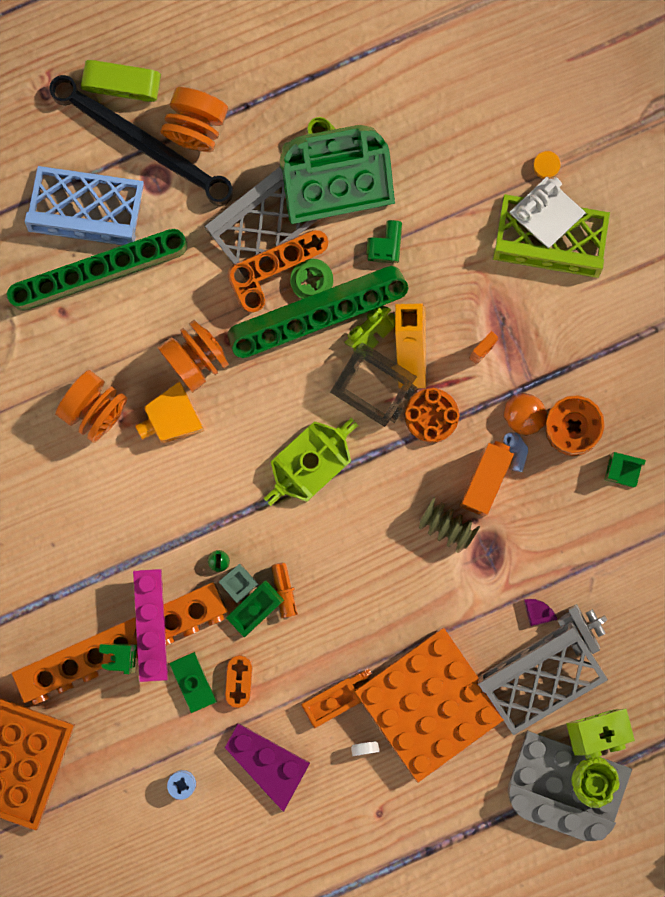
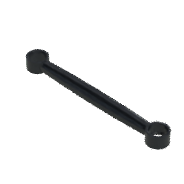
M59 75L51 81L49 86L50 94L57 104L63 106L72 104L142 153L205 190L207 198L212 204L222 206L232 199V185L226 177L209 176L150 134L79 92L71 77ZM66 82L73 86V92L69 97H56L55 89L60 83ZM218 182L226 184L229 188L227 196L223 199H214L209 193V189L213 184Z

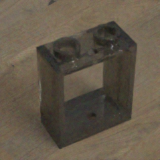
M362 342L356 348L330 393L386 427L390 420L395 423L402 413L403 409L399 406L405 398L409 401L417 386L413 385L417 376ZM364 360L404 384L386 414L347 390Z

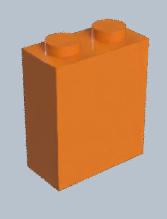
M495 441L493 444L488 443L484 447L459 507L482 517L488 515L514 456V453L509 452V446Z

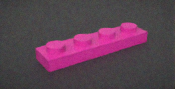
M162 569L133 571L139 682L168 680Z

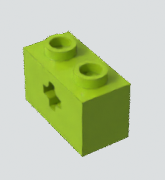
M613 709L566 723L574 755H585L586 759L602 756L601 751L609 749L610 752L626 749L625 744L635 741L627 709Z

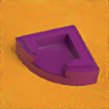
M524 599L530 626L557 620L556 614L546 603L536 599Z

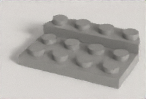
M527 730L509 781V801L517 814L528 821L583 841L603 840L616 824L614 821L632 768L607 760L618 773L619 789L613 793L611 803L600 808L588 807L575 795L571 781L576 766L582 760H586L585 755H574L572 746Z

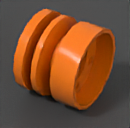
M187 87L175 88L169 105L178 114H166L165 121L168 124L162 125L161 134L184 148L202 152H213L216 146L213 140L218 139L219 132L211 126L223 125L228 112V106L223 101L205 92Z
M195 320L189 323L196 333L191 337L184 328L180 330L185 340L182 345L170 337L158 347L159 351L192 393L206 383L202 373L204 368H207L214 375L218 374V371L212 364L213 361L217 360L223 369L229 365L219 343L207 329L199 325Z
M88 370L67 391L55 415L70 426L82 419L78 432L84 435L89 431L87 439L95 443L115 425L128 398L122 393L115 397L117 390L113 387L101 394L105 381L91 370Z
M578 395L567 396L557 401L550 409L545 424L546 437L551 446L559 453L568 456H580L591 451L600 441L605 427L604 416L598 405L589 398ZM571 421L573 424L580 423L578 428L580 433L577 434L575 431L569 433L568 422Z

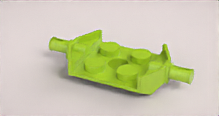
M352 418L337 429L314 421L271 461L276 485L264 497L265 501L267 502L274 496L268 502L272 506L282 495L286 494L308 502L344 467L351 463L346 438L359 425L356 422L352 424L354 422ZM310 453L315 454L319 459L318 465L313 469L306 468L303 465V458Z

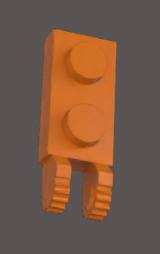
M369 668L352 678H346L301 704L314 729L361 703L354 693L356 689L353 684L368 678L372 674Z

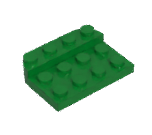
M365 125L344 127L302 135L283 145L280 156V168L283 173L288 216L291 224L395 204L389 147L374 128Z

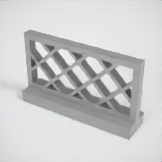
M279 167L204 228L232 263L235 264L239 262L240 250L256 252L255 254L264 251L259 249L261 234L276 235V246L280 244V236L287 237L281 243L292 239L318 219L307 221L301 227L300 223H297L296 231L292 234L280 232L282 217L289 218V216L282 213L286 195L283 173ZM282 187L281 194L274 193ZM269 196L280 197L279 213L264 211L265 199ZM261 203L260 211L253 210L256 206H258ZM246 214H260L258 230L243 228V219ZM263 215L279 216L277 232L261 230ZM240 220L239 227H232L236 222ZM226 230L239 231L237 246L226 245L219 236ZM242 231L258 233L256 249L240 247ZM230 249L237 250L236 257L230 251ZM262 257L259 261V266L267 261L269 257ZM237 268L244 278L248 276L245 268Z
M570 621L479 675L478 685L487 694L511 733L515 735L608 679L578 633V629ZM575 642L582 649L580 660L564 657L566 648ZM585 655H586L587 659L589 660V662H585V661H584ZM548 658L558 660L557 673L541 671L543 661ZM563 662L578 665L575 678L560 675ZM582 666L593 668L599 677L590 682L579 680ZM525 672L535 674L533 688L517 685L519 676ZM539 676L555 679L552 692L536 689ZM559 680L574 683L570 694L566 696L556 694ZM501 686L511 688L510 701L497 699L493 691ZM516 690L531 693L528 706L513 703ZM535 694L550 697L548 707L544 709L532 707ZM503 706L508 707L507 713L504 710ZM511 708L527 711L525 720L514 725L509 717Z

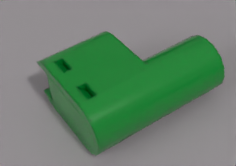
M386 221L385 238H367L366 255H368V261L399 263L402 234L401 221Z

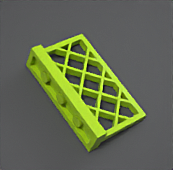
M504 194L493 260L599 278L604 265L603 258L610 212L580 207L586 212L583 215L585 217L580 218L563 235L569 239L573 247L567 251L560 250L556 243L551 246L552 248L548 249L544 244L541 246L533 245L528 238L533 234L530 231L525 234L517 224L519 221L516 218L513 219L507 211L508 203L518 204L524 197ZM590 218L603 219L602 228L594 233L585 222ZM581 225L588 234V237L578 243L570 232ZM511 226L520 235V238L514 242L502 240L503 232ZM592 240L598 247V255L586 254L581 246Z

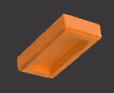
M491 331L472 351L469 358L475 364H478L495 346L498 336Z

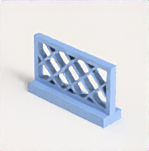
M38 166L29 212H26L25 217L28 232L117 245L134 242L144 181ZM43 175L54 176L59 182L47 191L41 184ZM74 179L81 180L85 187L72 194L66 184ZM100 183L107 184L111 191L99 198L92 188ZM63 187L70 197L57 205L50 195ZM126 187L137 188L135 196L127 202L119 194ZM89 191L96 201L83 208L77 198ZM116 195L122 205L110 212L103 202ZM45 198H48L54 206L46 213L36 211L37 204ZM74 202L80 212L72 217L65 216L61 209ZM100 205L107 215L100 220H92L87 213ZM126 209L131 215L130 225L120 224L114 217Z

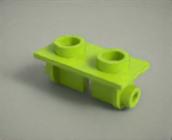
M384 305L371 310L367 315L368 319L361 326L354 327L349 332V338L344 343L354 348V353L360 358L363 355L366 356L379 343L373 335L377 332L381 338H384L395 327V315L390 312V308Z

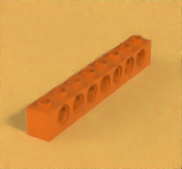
M215 582L164 604L165 619L170 614L176 615L179 619V625L175 630H169L165 626L166 646L174 643L173 637L183 633L184 637L200 631L198 626L205 622L212 626L225 620L223 614L228 613V610ZM194 603H200L204 607V615L199 619H195L190 615V607ZM136 617L12 672L11 674L24 703L32 701L33 705L49 699L47 694L56 689L60 694L74 688L72 682L82 678L85 683L98 677L97 671L103 669L101 667L102 664L115 661L110 659L113 654L103 653L102 662L95 664L90 659L91 651L94 648L99 649L100 644L115 643L119 637L126 638L129 644L137 645ZM70 659L78 664V671L75 675H70L65 670V664ZM43 671H48L53 676V682L50 686H44L40 681V675Z

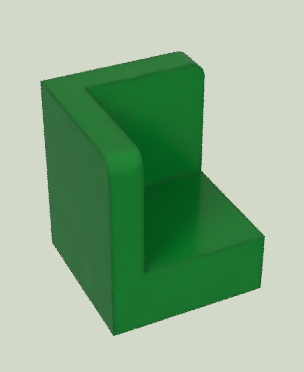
M613 452L610 454L604 480L634 488L637 486L641 467L645 466L646 460Z

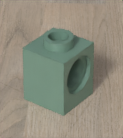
M238 564L219 581L236 603H239L259 585L241 564Z

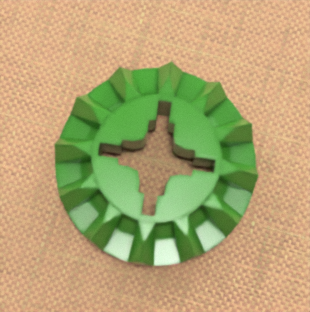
M308 259L294 267L290 278L291 287L298 298L301 299L332 288V271L323 261ZM307 270L310 271L313 277L323 276L316 282V291L310 284L301 285L308 280Z

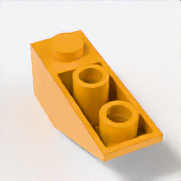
M423 303L395 304L399 389H426V308Z

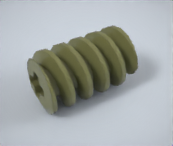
M434 497L420 518L419 529L422 530L429 525L428 534L430 536L438 531L437 540L441 541L448 537L446 546L450 547L457 543L456 552L459 553L469 546L480 526L471 530V520L461 524L463 518L461 514L453 519L454 509L450 508L444 513V503L441 502L435 507Z

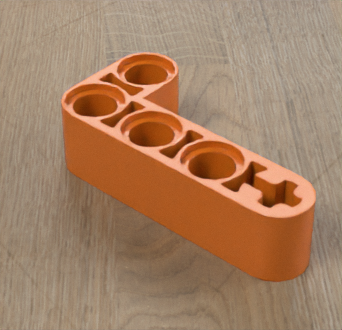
M319 230L308 231L233 264L228 270V280L242 309L253 313L261 310L265 305V296L258 281L325 252L329 243L326 234ZM312 235L314 238H320L321 242L317 244L318 249L315 247L303 249L301 246L310 243ZM289 245L293 246L297 252L295 259L292 261L286 260L283 254L285 248ZM264 256L272 260V267L267 272H263L259 268V261ZM239 267L245 268L248 273L246 281L242 283L237 282L234 278V272ZM254 292L259 300L256 306L250 308L245 303V297L248 293Z

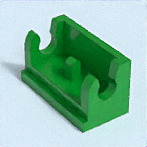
M100 644L99 652L113 654L110 659L115 661L102 664V668L109 671H124L123 674L136 672L137 645Z

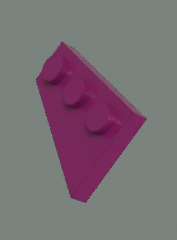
M240 723L237 724L225 746V749L284 812L310 762Z

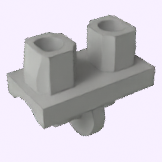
M576 604L570 607L569 612L563 615L558 622L562 627L572 621L580 630L583 641L592 654L600 651L601 647L591 629L594 628L598 637L606 634L601 624L606 622L607 618L605 615L597 618L592 609L586 612L590 621L587 623ZM575 642L571 646L575 654L579 656L582 653V649Z

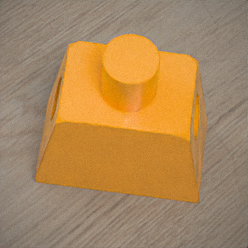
M181 382L175 384L147 404L144 409L149 419L135 425L142 440L157 433L162 443L205 431Z

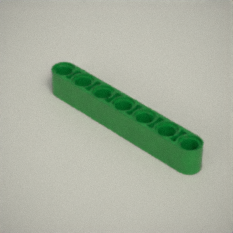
M168 229L16 282L9 287L7 299L18 310H29L178 258L186 252L187 241L183 233L178 229ZM171 238L181 239V245L178 248L170 249L167 247L168 241ZM148 246L156 248V252L151 258L142 256L144 248ZM122 255L130 257V262L125 267L117 265V259ZM96 264H102L105 268L104 272L99 276H94L91 273L92 268ZM78 273L79 279L75 284H66V278L69 274ZM52 282V291L47 294L41 293L43 283ZM23 290L27 291V299L22 303H17L15 300L16 294Z
M395 266L382 268L232 326L227 334L233 353L239 358L253 356L399 300L407 294L409 289L408 283L399 268ZM372 290L371 293L364 295L367 291ZM347 300L345 303L339 304L341 301ZM317 310H321V312L314 314ZM271 329V331H269L268 333H263L264 331ZM241 339H246L244 342L237 343Z

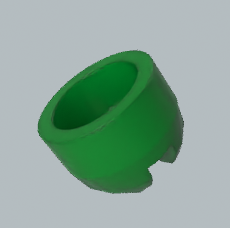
M216 550L209 555L208 565L213 571L223 572L229 567L230 558L224 551ZM216 554H221L220 568H216Z

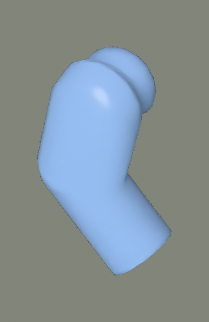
M507 433L503 438V442L510 447L509 451L514 453L510 469L523 472L528 455V446L519 434Z

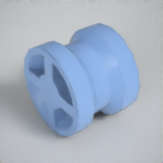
M187 770L176 771L167 782L169 794L179 800L188 798L196 788L195 777Z

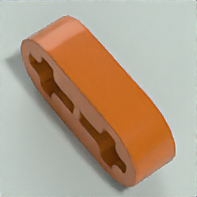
M243 655L233 657L227 667L225 695L228 704L235 708L245 706L251 696L253 667L250 659ZM238 660H243V665L248 666V670L242 672V680H237V671L232 669V666L236 665ZM237 683H241V692L246 693V698H242L240 703H236L235 698L230 696L231 692L236 691Z

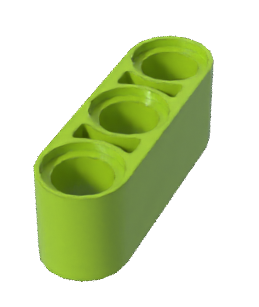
M86 60L81 89L91 93L156 102L161 73L151 69Z

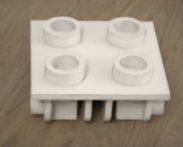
M546 177L510 211V214L548 249L586 213L560 189L562 183L556 177L553 179Z

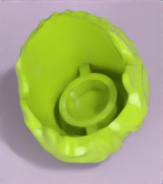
M591 757L582 760L576 766L571 778L575 795L583 804L591 808H600L611 803L613 793L620 786L616 769L602 757Z

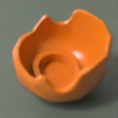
M520 393L512 396L506 403L504 419L516 433L528 436L538 433L545 426L547 411L543 402L536 396Z

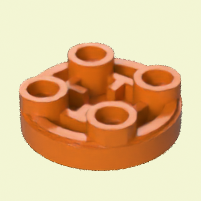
M437 388L424 389L416 393L409 400L405 410V422L408 430L414 437L427 443H436L447 439L455 431L460 416L458 406L452 396Z

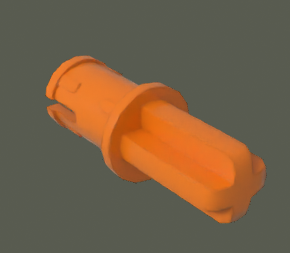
M285 563L274 564L271 566L276 592L284 599L279 605L281 618L298 615L293 595L295 588L291 587L287 566Z

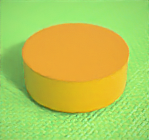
M551 151L539 153L533 163V170L541 179L546 177L549 179L554 178L561 167L559 157Z

